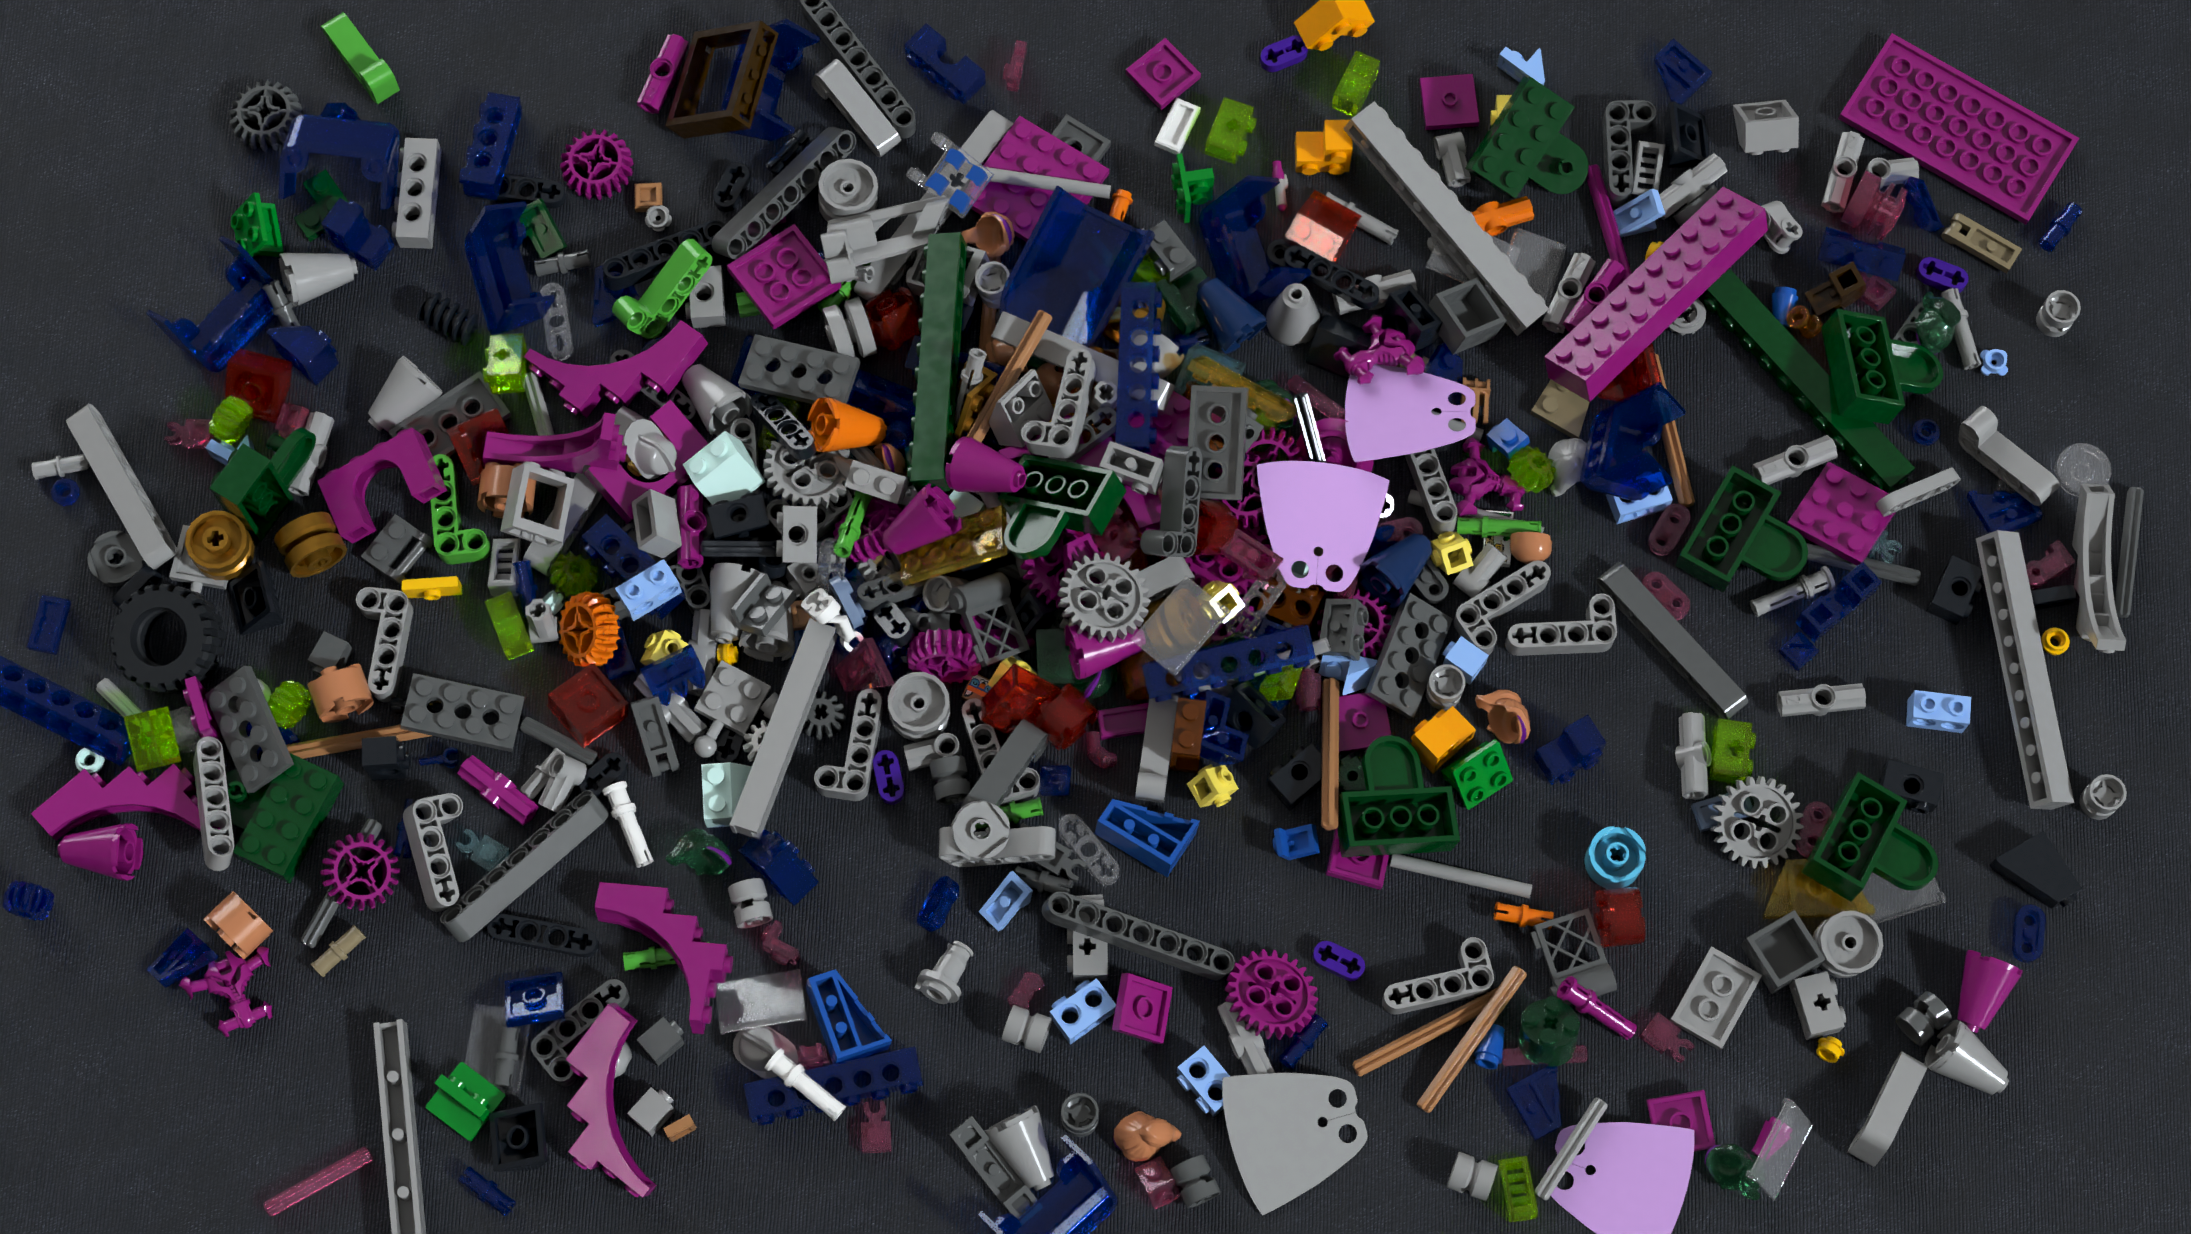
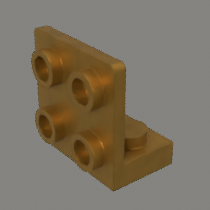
M984 366L982 369V382L966 394L964 406L954 437L958 440L969 432L995 386L998 374ZM961 376L957 386V397L962 383Z

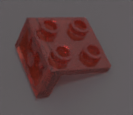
M1651 343L1598 394V397L1606 400L1648 405L1662 387L1653 344Z
M493 408L446 430L473 486L480 483L481 472L485 469L482 466L487 431L509 434L497 408Z

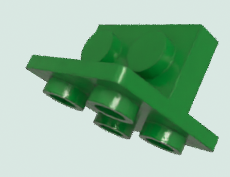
M1178 153L1176 155V163H1172L1173 191L1177 192V214L1183 215L1184 223H1190L1191 203L1201 205L1213 199V168L1186 172L1183 155Z
M253 192L231 217V227L234 229L236 238L235 250L239 255L240 263L246 264L254 255L280 257L279 254L284 252L275 204L261 203L260 194Z
M1496 739L1491 742L1485 741L1441 770L1443 778L1459 792L1463 805L1468 810L1513 781L1501 745Z
M460 1062L448 1078L441 1074L436 1080L435 1085L439 1089L426 1104V1109L465 1139L472 1141L489 1120V1113H494L506 1098V1095L464 1062Z

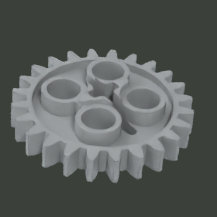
M790 430L788 434L794 433V431ZM772 441L770 449L766 450V459H764L763 468H765L763 477L768 479L767 488L774 487L773 496L782 494L781 503L791 500V506H797L799 503L802 506L812 505L817 506V508L818 504L821 503L827 509L829 500L837 504L839 495L844 497L847 488L844 487L847 478L837 467L834 456L838 455L852 463L853 459H848L850 451L819 452L820 454H814L809 459L798 460L780 442ZM786 460H791V461H793V462H795V463H794V464H788V463H786L785 461H786ZM827 473L832 475V477H824L822 474ZM796 483H804L807 486L802 487L797 485Z
M1094 553L1092 561L1085 555L1081 563L1074 561L1072 569L1068 568L1064 574L1066 578L1063 577L1059 584L1063 588H1060L1057 596L1062 597L1058 606L1066 608L1062 617L1071 616L1072 619L1068 625L1069 627L1076 624L1080 626L1077 634H1081L1086 630L1089 640L1095 634L1098 635L1099 643H1102L1105 636H1108L1110 642L1113 643L1116 635L1124 640L1127 632L1133 635L1137 629L1136 626L1140 627L1142 625L1143 618L1146 617L1149 611L1145 607H1148L1151 600L1145 597L1150 590L1149 588H1141L1146 579L1136 578L1139 569L1130 571L1128 569L1130 561L1122 565L1120 564V556L1111 561L1109 553H1106L1104 558L1100 560L1099 555ZM1089 577L1097 578L1100 584L1093 583ZM1116 587L1125 589L1127 594H1121L1117 591ZM1081 601L1090 603L1092 608L1084 607ZM1108 611L1116 613L1119 618L1110 617Z
M1747 776L1746 785L1742 780L1737 779V789L1726 786L1729 795H1718L1723 803L1722 805H1713V808L1719 811L1718 815L1710 816V819L1718 821V825L1710 829L1720 834L1714 839V842L1724 843L1720 851L1723 853L1731 851L1728 856L1729 860L1734 861L1739 857L1738 865L1744 866L1748 861L1749 867L1754 869L1759 861L1762 868H1767L1768 860L1774 865L1778 864V855L1785 859L1788 858L1785 851L1786 848L1796 849L1791 841L1792 839L1801 840V837L1795 831L1796 829L1804 828L1803 825L1796 823V819L1803 817V814L1797 813L1794 810L1800 805V802H1790L1794 793L1787 792L1784 794L1785 784H1779L1775 788V779L1770 778L1765 783V777L1758 776L1755 783L1753 777ZM1751 796L1754 800V806L1750 811H1746L1743 804L1745 799ZM1777 806L1780 810V816L1776 821H1772L1770 811L1773 807ZM1739 812L1748 817L1758 818L1761 822L1778 827L1780 831L1776 833L1770 829L1756 826L1754 823L1735 817L1734 813ZM1738 823L1744 826V833L1740 838H1736L1734 835V828ZM1764 833H1768L1770 843L1767 847L1763 848L1760 845V838Z

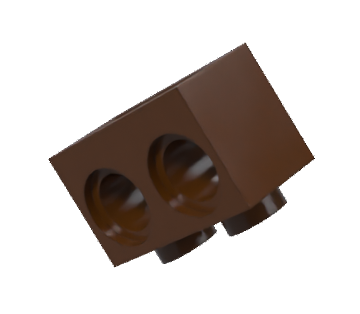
M1274 572L1266 581L1257 610L1308 631L1317 620L1326 593L1320 591L1315 585H1310L1308 588L1292 587L1286 583L1281 572ZM1275 589L1280 590L1283 593L1284 598L1279 597L1276 594ZM1300 600L1306 601L1310 608H1305Z

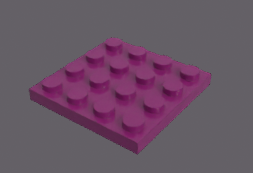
M1020 115L983 165V167L1102 184L1109 175V168ZM972 181L965 190V193L972 199L969 205L970 209L980 215L986 212H997L1006 216L1012 222L1015 236L1050 257L1093 197L986 181L981 188L979 185L977 187Z

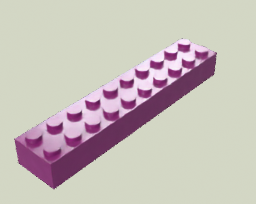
M1722 187L1544 356L1548 378L1589 402L1593 400L1768 231L1765 208Z

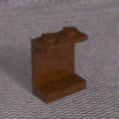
M1178 697L1170 770L1198 774L1206 701Z

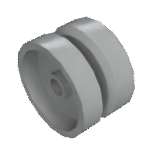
M842 159L829 164L822 171L818 182V203L820 213L827 222L828 220L876 210L878 183L876 175L869 166L862 161Z
M859 297L845 301L844 310L847 319H844L837 305L822 309L826 334L832 350L834 349L835 353L855 357L852 345L855 343L859 355L863 358L877 354L870 324Z
M911 672L900 677L892 686L888 695L890 720L894 729L902 737L914 742H921L938 737L947 728L951 717L949 693L944 683L936 676L926 672Z
M1842 911L1828 918L1817 927L1813 934L1814 941L1826 958L1820 968L1837 978H1850L1872 968L1880 959L1883 949L1882 933L1877 923L1868 915L1858 911Z

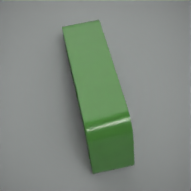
M344 12L321 25V29L327 39L377 105L400 91L395 76L387 63L382 58L379 59Z
M694 239L685 240L679 245L638 301L630 296H622L614 303L612 313L630 331L647 339L657 337L712 264V256Z
M444 454L435 455L433 458L439 472L441 473L442 468H444L445 480L443 481L447 488L445 492L451 493L450 497L446 500H439L440 495L431 499L435 550L439 558L446 564L485 560L491 553V545L486 534L480 529L462 530L456 468L448 456ZM444 519H453L450 525L441 526V522ZM475 541L483 542L482 546L478 549L470 548ZM446 545H455L451 552H443Z

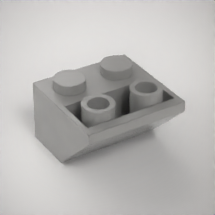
M1030 369L996 402L988 423L999 445L1024 447L1025 443L1021 436L1022 427L1029 421L1049 422L1052 419L1054 408L1035 369Z

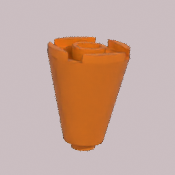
M831 397L818 398L812 405L808 415V421H812L811 430L807 431L813 436L816 451L824 453L879 445L887 435V426L881 417Z

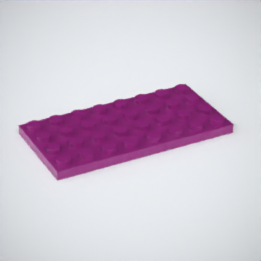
M1893 33L1838 118L1906 158L1914 157L1922 167L2025 225L2030 220L2079 140V137Z

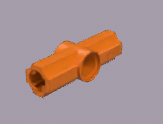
M1527 196L1501 204L1497 201L1488 202L1478 207L1476 211L1471 212L1477 224L1483 231L1489 233L1491 237L1501 234L1510 226L1534 219L1533 206Z

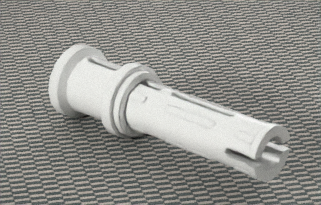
M621 781L604 788L602 792L604 796H608L613 809L611 812L612 817L619 821L634 857L636 867L640 868L641 865L642 867L646 866L654 860L634 814L636 806L635 803H631L626 791L627 783L626 781Z
M780 1048L764 1068L767 1071L772 1070L784 1080L783 1084L786 1087L789 1086L791 1088L793 1086L835 1121L842 1114V1111L845 1110L846 1106L805 1074L804 1066L795 1064L784 1055L785 1051Z

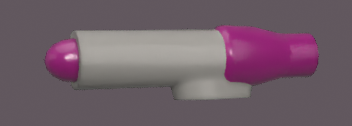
M1273 161L1272 179L1274 182L1276 207L1280 211H1284L1287 207L1285 189L1288 188L1287 175L1283 172L1281 161Z

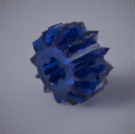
M14 881L9 884L7 891L4 893L2 907L8 913L25 919L28 918L34 921L45 920L49 916L50 911H52L55 895L41 885Z

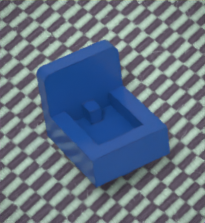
M1507 418L1500 424L1493 426L1489 433L1486 434L1489 449L1493 453L1499 450L1508 459H1511L1530 443L1529 436Z
M1308 824L1287 830L1282 828L1274 829L1273 848L1279 857L1293 860L1320 853L1316 825Z

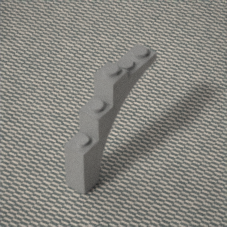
M2081 483L2072 547L2078 555L2074 588L2080 596L2076 630L2082 639L2092 642L2095 649L2100 652L2114 653L2115 650L2125 651L2126 639L2117 617L2112 585L2111 533L2115 493L2108 484Z

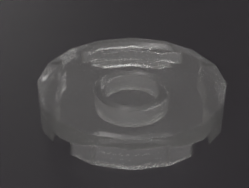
M2076 443L2066 447L2058 456L2054 466L2060 487L2068 494L2079 497L2081 483L2108 484L2111 477V463L2106 454L2098 447L2088 443Z

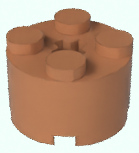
M497 462L485 464V469L481 472L477 506L482 512L485 513V510L488 509L493 511L494 517L503 519L512 470L523 463H516L513 466L501 465ZM528 478L521 518H524V513L529 512L530 515L533 512L536 480Z
M353 664L339 670L336 666L325 668L321 671V677L307 684L319 718L322 719V722L325 723L349 719L348 713L356 710L359 715L374 704L360 664Z
M234 891L203 919L214 931L220 927L217 931L219 936L230 947L235 944L232 948L243 959H246L273 932Z

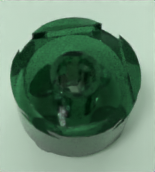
M1550 996L1547 999L1538 1000L1530 1004L1523 1011L1521 1018L1519 1048L1522 1054L1532 1063L1538 1065L1539 1062L1547 1063L1548 1067H1555L1568 1062L1575 1052L1580 1028V1021L1576 1012L1556 996Z

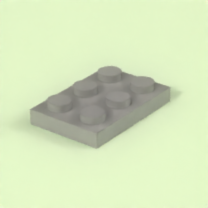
M1711 946L1669 1022L1714 1048L1721 1050L1762 975Z

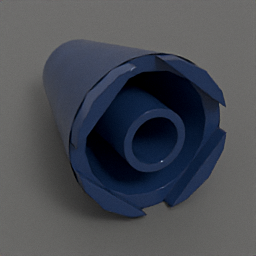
M1207 277L1197 285L1196 297L1221 350L1225 354L1232 353L1240 348V343L1246 339L1248 341L1251 340L1267 324V319L1262 313L1218 278L1211 280L1210 277Z
M1414 533L1365 560L1359 565L1360 569L1358 571V574L1362 573L1363 579L1360 582L1364 589L1370 592L1371 597H1379V603L1381 604L1386 601L1391 603L1389 606L1391 608L1399 606L1432 554L1430 540L1422 534Z

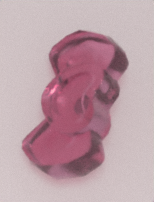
M1026 972L1023 974L1019 987L1014 989L1013 994L1008 997V1003L1011 1008L1013 1005L1029 1010V1001L1034 998V992L1044 988V981L1038 973Z

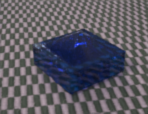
M1799 631L1779 649V652L1799 671L1819 653V650Z
M1068 765L1042 766L1039 793L1042 796L1069 795L1072 768Z

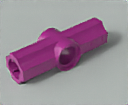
M676 34L667 35L657 59L653 60L650 65L649 77L637 101V106L645 112L659 114L669 90L676 84L677 72L690 46L689 42L683 39L682 36ZM661 72H668L666 76H658Z
M1611 259L1605 261L1562 325L1565 326L1568 332H1571L1616 289L1627 273V270L1621 263ZM1589 294L1598 295L1601 301H1592Z
M689 484L680 486L677 489V516L682 546L677 548V563L681 565V568L685 569L700 568L703 565L700 544L703 540V530L707 526V519L703 514V494L695 485Z
M474 755L467 758L460 766L457 773L458 776L479 791L480 796L498 810L501 808L522 826L533 819L539 808L538 805L517 790L516 785L498 771L495 773Z

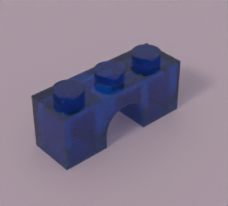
M927 23L904 44L905 58L908 63L914 68L919 67L922 69L926 77L932 83H938L945 88L946 94L953 100L958 99L965 104L986 83L985 71L966 55L959 62L951 65L939 60L947 51L946 39Z
M1829 227L1825 228L1818 250V260L1839 266H1845L1854 262L1858 271L1897 282L1906 257L1905 248L1883 242H1878V244L1862 242L1855 239L1850 233Z
M1862 562L1842 578L1841 582L1824 597H1819L1802 611L1795 623L1815 643L1872 596L1882 581Z

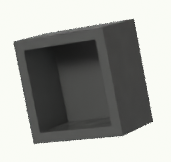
M1478 278L1437 293L1429 303V307L1443 322L1438 334L1453 355L1493 339L1507 321Z
M1795 910L1747 937L1740 945L1756 971L1762 975L1761 979L1771 994L1791 984L1794 979L1801 978L1820 967L1826 960Z

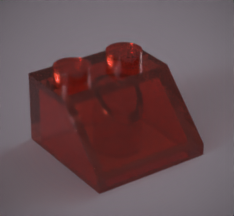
M1314 190L1297 212L1285 237L1337 263L1362 215Z
M239 349L227 363L224 410L276 423L290 388L292 361Z
M1014 663L981 699L982 721L1003 733L1013 732L1023 719L1032 723L1060 693V688Z

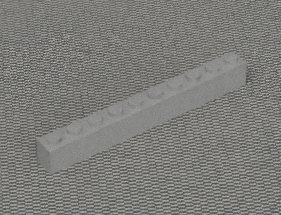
M1374 101L1347 123L1343 128L1465 275L1470 280L1474 278L1479 279L1507 320V325L1517 336L1549 310L1543 297L1534 292L1529 286L1526 277L1513 267L1509 257L1498 249L1493 243L1490 234L1482 230L1473 214L1461 205L1457 195L1445 186L1437 171L1429 167L1424 161L1421 152L1413 148L1406 139L1404 132L1392 123L1387 112L1382 107H1379Z
M1996 530L1976 538L2030 809L2052 810L2074 803L2019 532Z

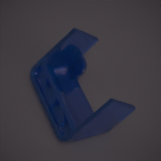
M788 19L768 25L778 32L779 35L751 128L728 133L767 141L794 133L795 127L785 123L782 117L775 114L786 71L798 67L803 60V48L818 43L820 37ZM746 44L738 46L721 111L727 109Z
M302 114L295 117L291 122L280 156L279 199H285L295 194L296 173L304 170L308 165L309 153L361 158L362 174L368 180L382 182L380 209L386 210L394 206L395 197L397 196L400 138L398 129L388 122Z
M1247 175L1205 207L1199 217V225L1217 278L1249 304L1278 296L1288 285L1300 283L1312 274L1310 269L1276 267L1270 270L1255 225L1265 216L1266 205L1263 195L1280 183L1279 178Z
M526 201L484 206L465 237L466 256L491 335L505 334L542 319L555 301L554 295L542 296L539 291L532 292L519 247L526 237V229L519 218L527 207Z
M221 236L218 240L235 257L226 269V279L234 289L198 326L186 318H178L171 323L167 318L150 309L146 312L152 321L176 345L211 372L224 370L277 316L273 314V306L265 290L262 288L266 284L270 285V282L274 280L239 243L224 236Z
M1658 382L1601 411L1591 424L1580 481L1589 490L1631 501L1642 500L1648 494L1673 482L1671 476L1647 450L1642 451V449L1655 445L1661 438L1663 425L1685 415V409Z
M1065 1134L1061 1139L1070 1153L1064 1156L1058 1163L1057 1175L1060 1181L1019 1219L1011 1213L997 1217L994 1222L983 1211L978 1216L991 1234H1089L1114 1211L1118 1199L1095 1162Z

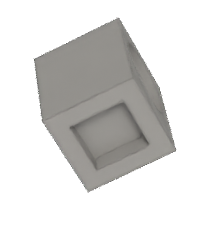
M651 1087L627 1114L645 1132L653 1137L675 1112L674 1107L671 1105L674 1100L662 1089L657 1093Z

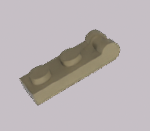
M1960 213L1953 215L1950 220V227L1945 228L1941 234L1942 239L1947 243L1956 244L2006 274L2022 250L2017 245ZM1964 229L1968 234L1965 236L1959 233V231Z

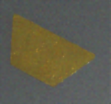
M1794 859L1785 861L1764 911L1763 919L1782 918L1794 910L1800 918L1832 917L1842 911H1858L1866 915H1874L1875 908L1873 904H1869L1862 891L1850 902L1801 873L1808 859Z

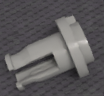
M954 940L953 945L948 943V949L940 957L932 970L924 969L920 972L914 987L915 990L921 991L927 998L939 1004L955 1003L961 996V990L957 983L966 968L969 957L973 956V951L967 945Z

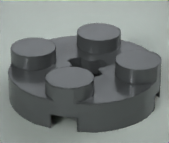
M118 530L99 536L87 557L90 571L96 579L107 587L124 586L145 566V561L130 535ZM118 553L120 556H124L121 563L110 564V560L114 559L113 554Z

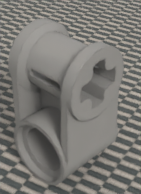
M1772 201L1761 205V207L1765 208L1768 231L1763 237L1773 251L1779 254L1787 253L1790 250L1791 243L1802 236L1801 226L1794 220L1782 202Z

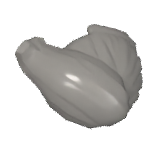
M1582 439L1560 440L1552 446L1549 452L1547 463L1550 465L1554 475V483L1550 489L1551 494L1555 497L1564 494L1576 482L1589 477L1593 471V452L1590 446Z

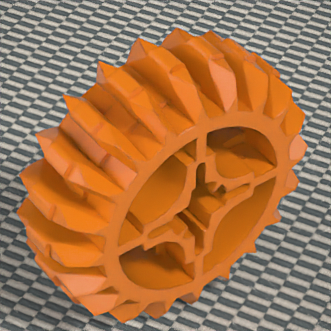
M592 592L578 593L575 596H571L570 601L565 602V609L560 611L562 620L558 621L561 625L558 632L561 634L559 644L564 645L563 654H567L568 661L574 662L575 666L595 668L596 666L607 664L608 659L614 656L613 651L618 649L616 641L621 639L618 635V629L621 627L617 624L619 616L615 615L616 606L611 605L610 599L605 598L603 594Z

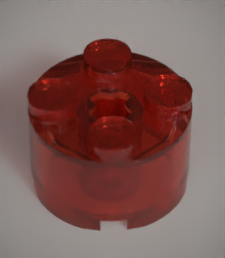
M904 287L898 288L900 292L892 293L890 289L881 292L870 299L865 305L867 309L865 313L875 343L878 346L887 347L890 351L900 348L903 342L912 336L920 335L918 321L923 315L910 290Z
M1200 499L1197 546L1193 555H1223L1230 546L1235 530L1238 527V520L1225 503L1219 500Z
M1070 683L1059 691V696L1055 700L1051 701L1048 699L1038 708L1040 715L1033 722L1037 728L1048 734V741L1058 751L1061 748L1064 750L1075 743L1085 734L1084 728L1089 721L1093 725L1099 716V711Z
M1637 887L1595 891L1596 905L1600 912L1595 913L1594 918L1596 929H1602L1600 932L1602 947L1636 945L1644 942L1645 917H1641L1640 908H1643V902L1639 889Z

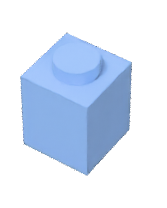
M1462 636L1456 643L1451 641L1442 654L1445 656L1443 664L1458 667L1463 672L1465 682L1469 685L1484 667L1489 656Z

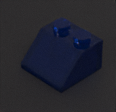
M310 326L270 328L267 331L276 351L316 386L339 364L335 356L337 350L330 344L332 340L322 330L316 332Z

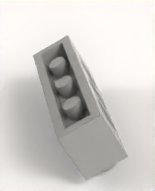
M405 138L404 148H400L399 159L400 163L403 164L402 172L397 174V187L400 188V195L395 197L394 202L395 213H398L397 222L392 224V236L396 238L400 248L432 249L442 154L438 139ZM417 166H424L420 171H413ZM416 190L422 191L417 196H411V193ZM412 215H419L414 221L408 220Z

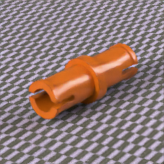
M1496 902L1494 910L1505 911L1506 914L1494 912L1493 919L1496 921L1517 923L1519 927L1523 928L1526 925L1534 926L1546 922L1541 920V918L1549 920L1554 918V912L1531 909L1525 904H1522L1520 907Z

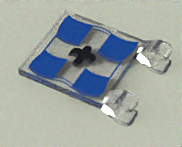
M935 132L931 137V141L945 150L940 160L928 176L919 168L913 167L908 170L906 175L934 197L944 195L950 198L947 207L961 218H964L994 174L953 143L945 134Z

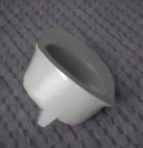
M639 419L632 422L625 431L623 442L624 445H627V456L644 478L652 480L660 477L662 474L674 472L677 459L675 446L664 437L652 421Z
M761 1023L750 1024L743 1027L736 1034L733 1041V1052L736 1059L760 1077L769 1081H782L772 1070L767 1071L764 1068L780 1048L785 1051L784 1055L798 1065V1052L795 1046L786 1037L769 1026Z

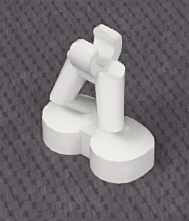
M824 589L814 590L802 601L801 607L820 625L826 623L834 624L837 630L836 633L840 636L841 645L851 652L853 650L849 642L854 637L860 642L864 639L857 630L852 629L847 615H841L839 603L831 595L829 596Z

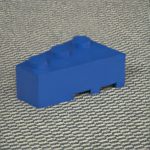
M1112 799L1097 821L1095 835L1163 876L1168 877L1196 835L1200 820L1191 818L1190 821L1174 817V814L1165 812V814L1147 810V807Z
M836 969L808 978L805 988L834 1067L889 1049L892 1042L891 1038L878 1026L875 1018L859 1002L856 994Z

